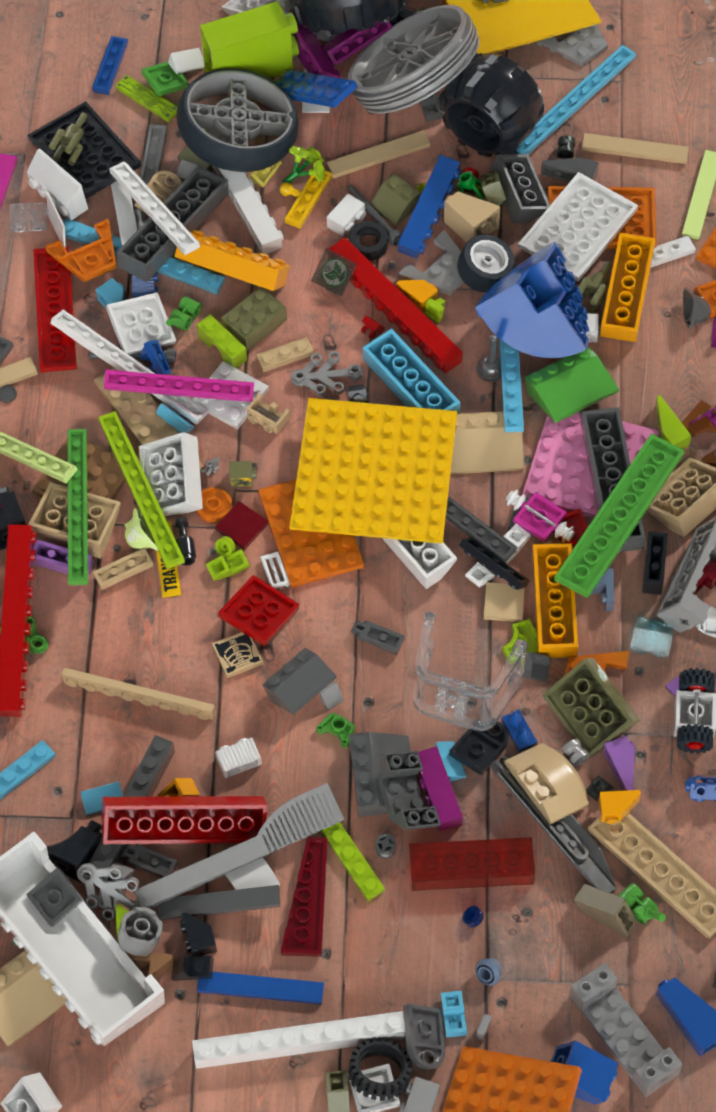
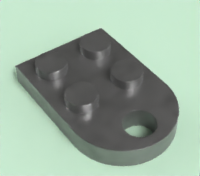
M414 1004L404 1005L406 1046L411 1061L418 1068L426 1071L439 1067L445 1058L441 1009ZM425 1055L428 1056L429 1063L426 1062Z

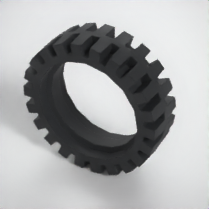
M381 1037L380 1041H377V1038H372L371 1042H369L367 1039L364 1040L363 1044L359 1043L357 1048H354L349 1061L348 1077L353 1088L356 1087L358 1093L363 1091L364 1097L367 1098L370 1094L372 1095V1100H376L377 1096L380 1098V1101H385L386 1096L388 1100H391L394 1095L396 1097L400 1096L401 1092L403 1093L408 1087L412 1074V1061L407 1054V1050L405 1048L401 1049V1044L398 1042L393 1045V1040L391 1039L388 1040V1043L385 1042V1038ZM382 1055L396 1062L401 1074L398 1079L389 1083H378L363 1075L360 1070V1063L369 1056Z

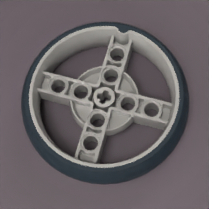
M219 69L201 75L188 85L177 106V125L182 139L189 149L205 162L229 171L253 172L271 167L288 154L298 134V116L288 94L274 81L248 70ZM228 94V98L221 100L217 105L197 104L199 101L210 96ZM246 97L260 102L272 112L261 111L255 103L247 100ZM202 128L214 129L219 136L228 140L229 144L212 137ZM259 134L280 136L276 140L264 145L248 146V142L257 138Z

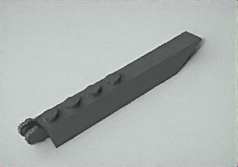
M503 756L499 761H493L491 769L503 781L592 887L608 893L615 891L617 888L602 849L576 818L571 814L550 825L504 764V761L509 758Z

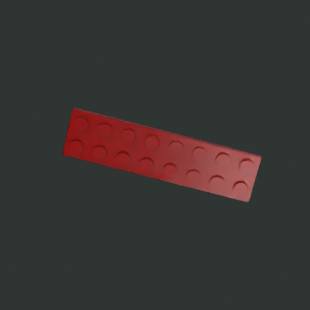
M66 246L65 249L67 253L70 252L69 246ZM45 248L33 249L40 372L77 369L76 341L51 324L52 318L62 310H65L74 317L71 271L47 253Z

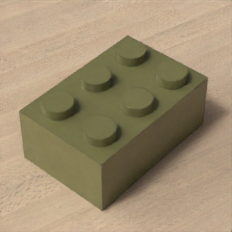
M259 287L221 317L222 326L246 347V351H249L287 320L286 307L266 289Z

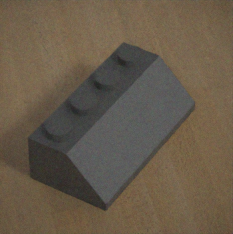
M497 154L489 169L491 172L498 171L506 195L504 204L512 223H529L542 216L550 204L529 155Z

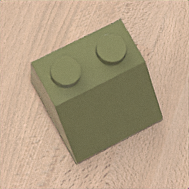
M394 173L381 184L370 205L394 226H397L414 211L420 198V192Z

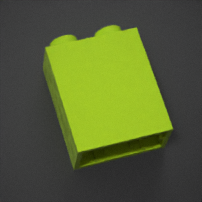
M279 1L200 25L205 73L219 69H242L258 73L270 79L283 75L288 70H293L292 57L299 55L296 39L291 35L298 32L293 13L285 14Z

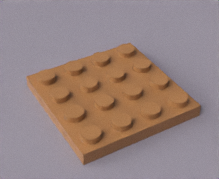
M68 438L55 455V457L68 462ZM87 440V493L114 500L126 482L125 477L112 451ZM43 473L32 489V492L42 498L50 482L68 487V482H61Z

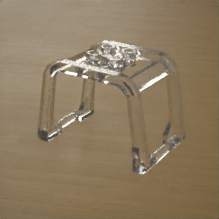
M426 612L415 660V671L417 674L413 693L415 708L426 716L476 731L489 730L495 726L523 683L527 642L517 639L506 663L493 684L485 688L477 687L428 671L434 653L435 640H431V633L433 634L436 626V613ZM510 676L503 695L501 696L500 700L493 709L494 696L498 694V692ZM425 682L439 686L435 695V707L424 702ZM450 690L458 692L457 695H449ZM469 696L482 699L480 720L466 717L469 709L467 706ZM447 708H455L454 713L447 711Z

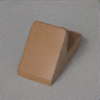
M170 954L130 955V959L138 969L144 970L148 967L149 975L151 974L155 980L173 967V955Z

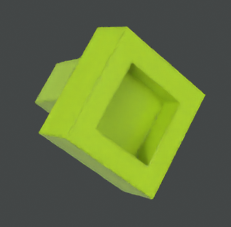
M430 298L426 301L424 315L438 324L443 319L445 309L443 305L446 304V301L442 298L436 301Z

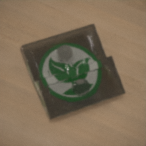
M326 248L311 281L342 297L357 264Z

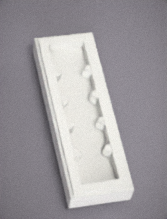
M689 236L658 245L654 248L651 267L695 253L696 249Z

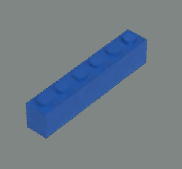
M440 154L398 242V252L418 259L420 254L424 253L426 248L425 242L433 234L434 229L432 227L440 219L441 214L439 212L441 209H444L446 197L448 194H452L455 186L453 183L455 179H459L461 174L460 162Z

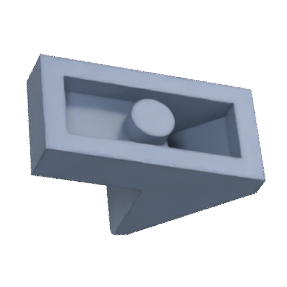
M609 568L592 592V594H602L601 602L605 604V611H613L614 609L613 568Z

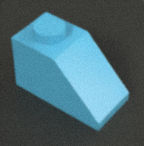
M113 278L95 289L97 300L105 308L108 304L125 300L124 286L120 282L117 283Z

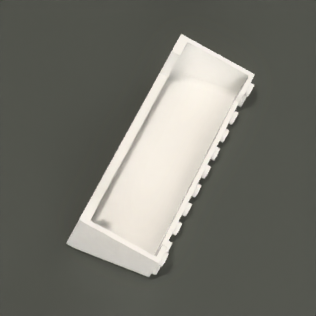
M32 832L0 856V919L2 920L0 924L7 933L12 932L15 936L13 940L20 949L24 947L28 952L26 957L33 965L37 963L41 968L39 970L41 976L53 983L52 989L57 996L62 995L65 998L66 1002L64 1004L69 1011L77 1013L79 1016L77 1020L84 1029L89 1028L93 1041L97 1045L102 1044L105 1046L165 1004L164 989L151 974L147 977L143 975L84 901L54 927L49 926L26 894L53 872L56 867L49 859L47 846L35 832Z

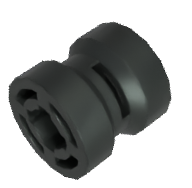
M564 135L558 139L557 156L560 159L574 157L575 138Z

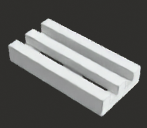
M279 552L261 556L260 560L269 585L275 589L279 588V590L283 589L284 586L286 588L290 587ZM274 557H276L278 566L284 579V581L282 582L280 581L279 575L277 573L275 564L272 559ZM267 559L269 560L271 569L277 582L276 584L273 583L271 574L269 572L266 563Z

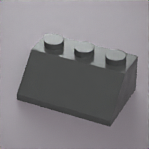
M304 648L279 671L269 677L262 686L271 702L294 715L337 677L316 653Z

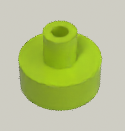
M223 536L216 541L215 550L220 556L227 557L235 551V543L230 537Z

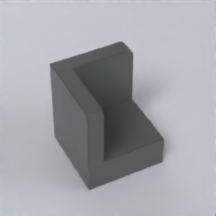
M527 652L523 678L546 682L550 656Z

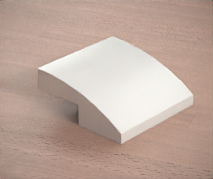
M263 857L225 874L234 890L280 885Z

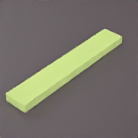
M705 150L683 228V237L689 236L692 239H700L716 181V152Z
M0 432V453L64 483H67L78 470L73 464Z

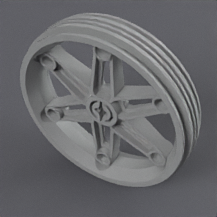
M455 5L432 7L400 21L392 26L393 28L372 41L356 58L348 74V80L355 81L358 86L352 93L361 106L368 112L375 114L399 111L428 98L455 79L475 56L480 43L475 24L462 8Z

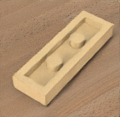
M308 337L256 354V358L262 371L266 372L310 357L314 354V350Z
M145 548L93 571V576L101 590L153 567V562Z

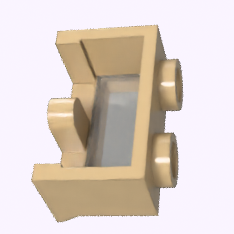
M261 393L246 408L248 420L253 424L259 423L268 433L274 432L278 434L286 423L290 421V410L286 409L284 414L280 413L275 402H272L270 405L263 403V395Z

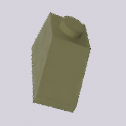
M495 170L481 175L482 188L487 201L495 205L502 204L506 200V195L498 171Z
M346 1070L325 1072L328 1111L350 1112Z

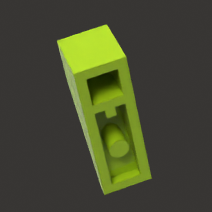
M658 395L655 408L660 438L681 449L686 448L690 445L691 434L661 395Z

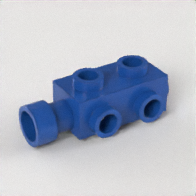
M689 776V780L686 779L685 792H689L690 799L694 801L713 800L716 802V777Z

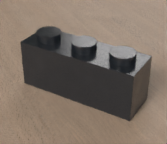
M648 532L642 593L662 594L668 533Z

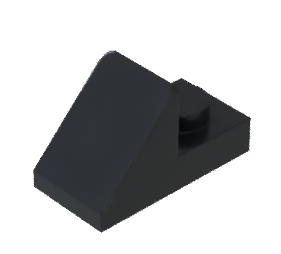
M183 952L173 961L172 980L212 979L214 959L211 956L191 957L187 952Z

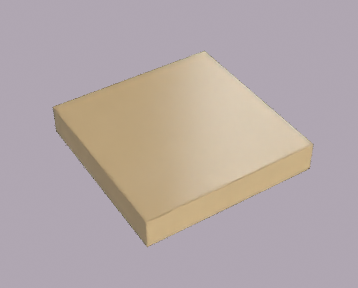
M486 582L483 620L522 621L525 588L518 590L510 587L508 584Z

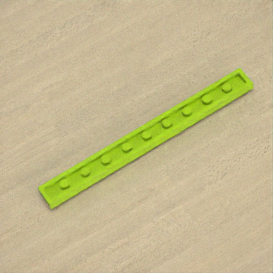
M116 411L98 417L103 432L166 569L185 563L184 557Z

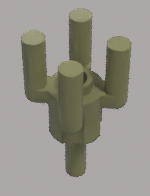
M81 113L76 123L68 126L65 131L63 129L57 130L49 148L55 150L60 140L61 143L54 153L52 160L58 162L64 150L66 153L71 154L74 149L68 160V164L74 166L83 150V146L79 142L84 134L81 127L87 118L86 113Z
M607 260L599 273H593L590 278L584 277L579 284L583 297L581 303L586 296L592 298L590 301L592 307L588 312L589 314H596L605 299L603 293L608 283L605 276L613 265L611 261Z

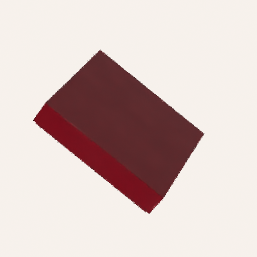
M238 501L215 526V530L223 536L230 537L237 546L245 550L267 527L269 522Z

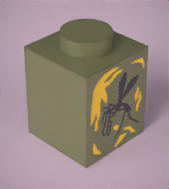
M229 461L230 487H253V479L257 478L256 468L252 466V461Z

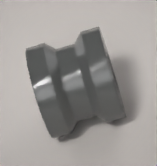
M381 834L377 837L375 843L377 855L385 859L392 857L396 850L394 837L390 834Z

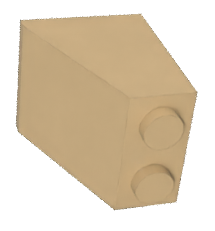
M456 192L454 195L446 198L444 202V223L466 243L473 237L485 234L491 235L499 229L500 207L498 205L461 192Z

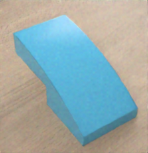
M462 991L441 993L446 1038L467 1036Z

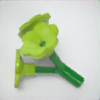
M292 146L289 149V153L295 156L293 172L282 181L283 183H291L296 177L304 175L315 176L318 182L325 179V169L322 165L324 159L319 151L311 146L307 150ZM302 158L306 159V162L298 168ZM313 163L314 168L301 172L307 165Z

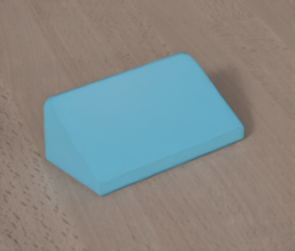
M161 403L156 414L180 433H188L195 428L194 425L167 404Z
M454 741L436 742L435 747H438L450 782L466 778L462 763L449 755V750L455 745Z
M119 782L80 792L86 816L102 811V797H123Z

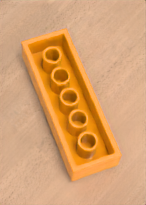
M196 230L190 233L200 243V248L186 255L178 247L176 249V258L272 291L285 286L290 265L285 264V261L282 259L273 260L267 254H256L252 252V249L246 247L241 249L236 247L235 243H224L219 241L220 239L217 237H206L202 232Z
M626 233L619 234L600 337L637 342L656 238Z
M533 544L532 565L538 654L550 656V658L574 657L578 653L575 591L554 581L555 575L572 552V544Z

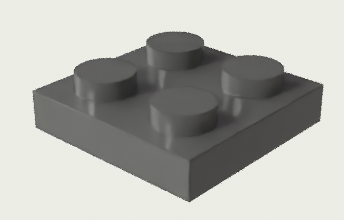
M56 868L26 894L50 927H54L84 901L60 868Z

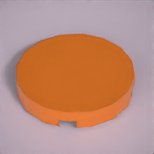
M216 487L203 489L201 491L203 509L197 510L196 513L206 522H220L232 509L230 494L224 489H216Z

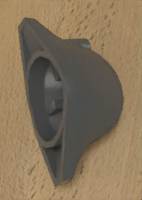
M685 288L683 291L684 320L688 329H692L694 325L707 320L711 307L703 296H697Z

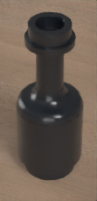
M180 517L176 519L175 527L179 529L180 534L176 542L185 561L181 565L189 566L195 563L197 557L195 543L192 537L187 536L186 527L189 525L187 519Z

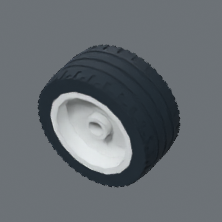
M486 234L473 237L466 243L459 255L457 263L459 276L470 288L486 293L502 277L513 270L514 254L507 243L500 238Z

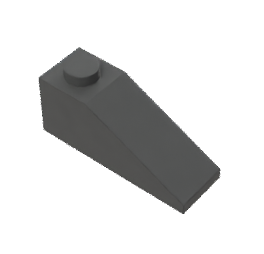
M582 157L543 160L541 174L570 183L576 174L580 172L595 181L599 162Z

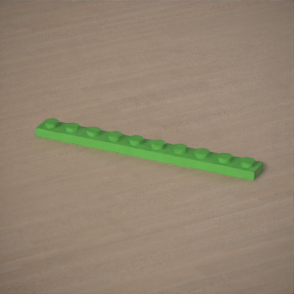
M68 429V463L75 465L78 469L68 481V584L88 585L87 430Z

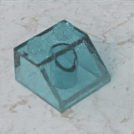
M637 616L630 649L639 654L651 653L658 658L669 657L674 628L665 621Z

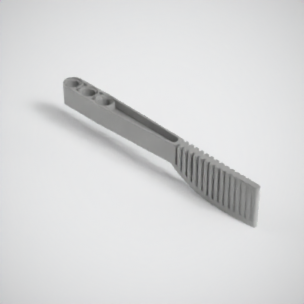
M328 783L280 806L266 820L256 837L135 890L134 894L140 907L150 909L345 819Z

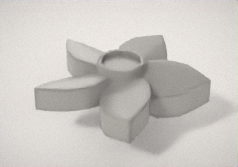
M217 457L212 461L207 460L205 463L206 467L200 470L201 473L206 472L207 476L211 472L216 473V470L219 468L220 459Z

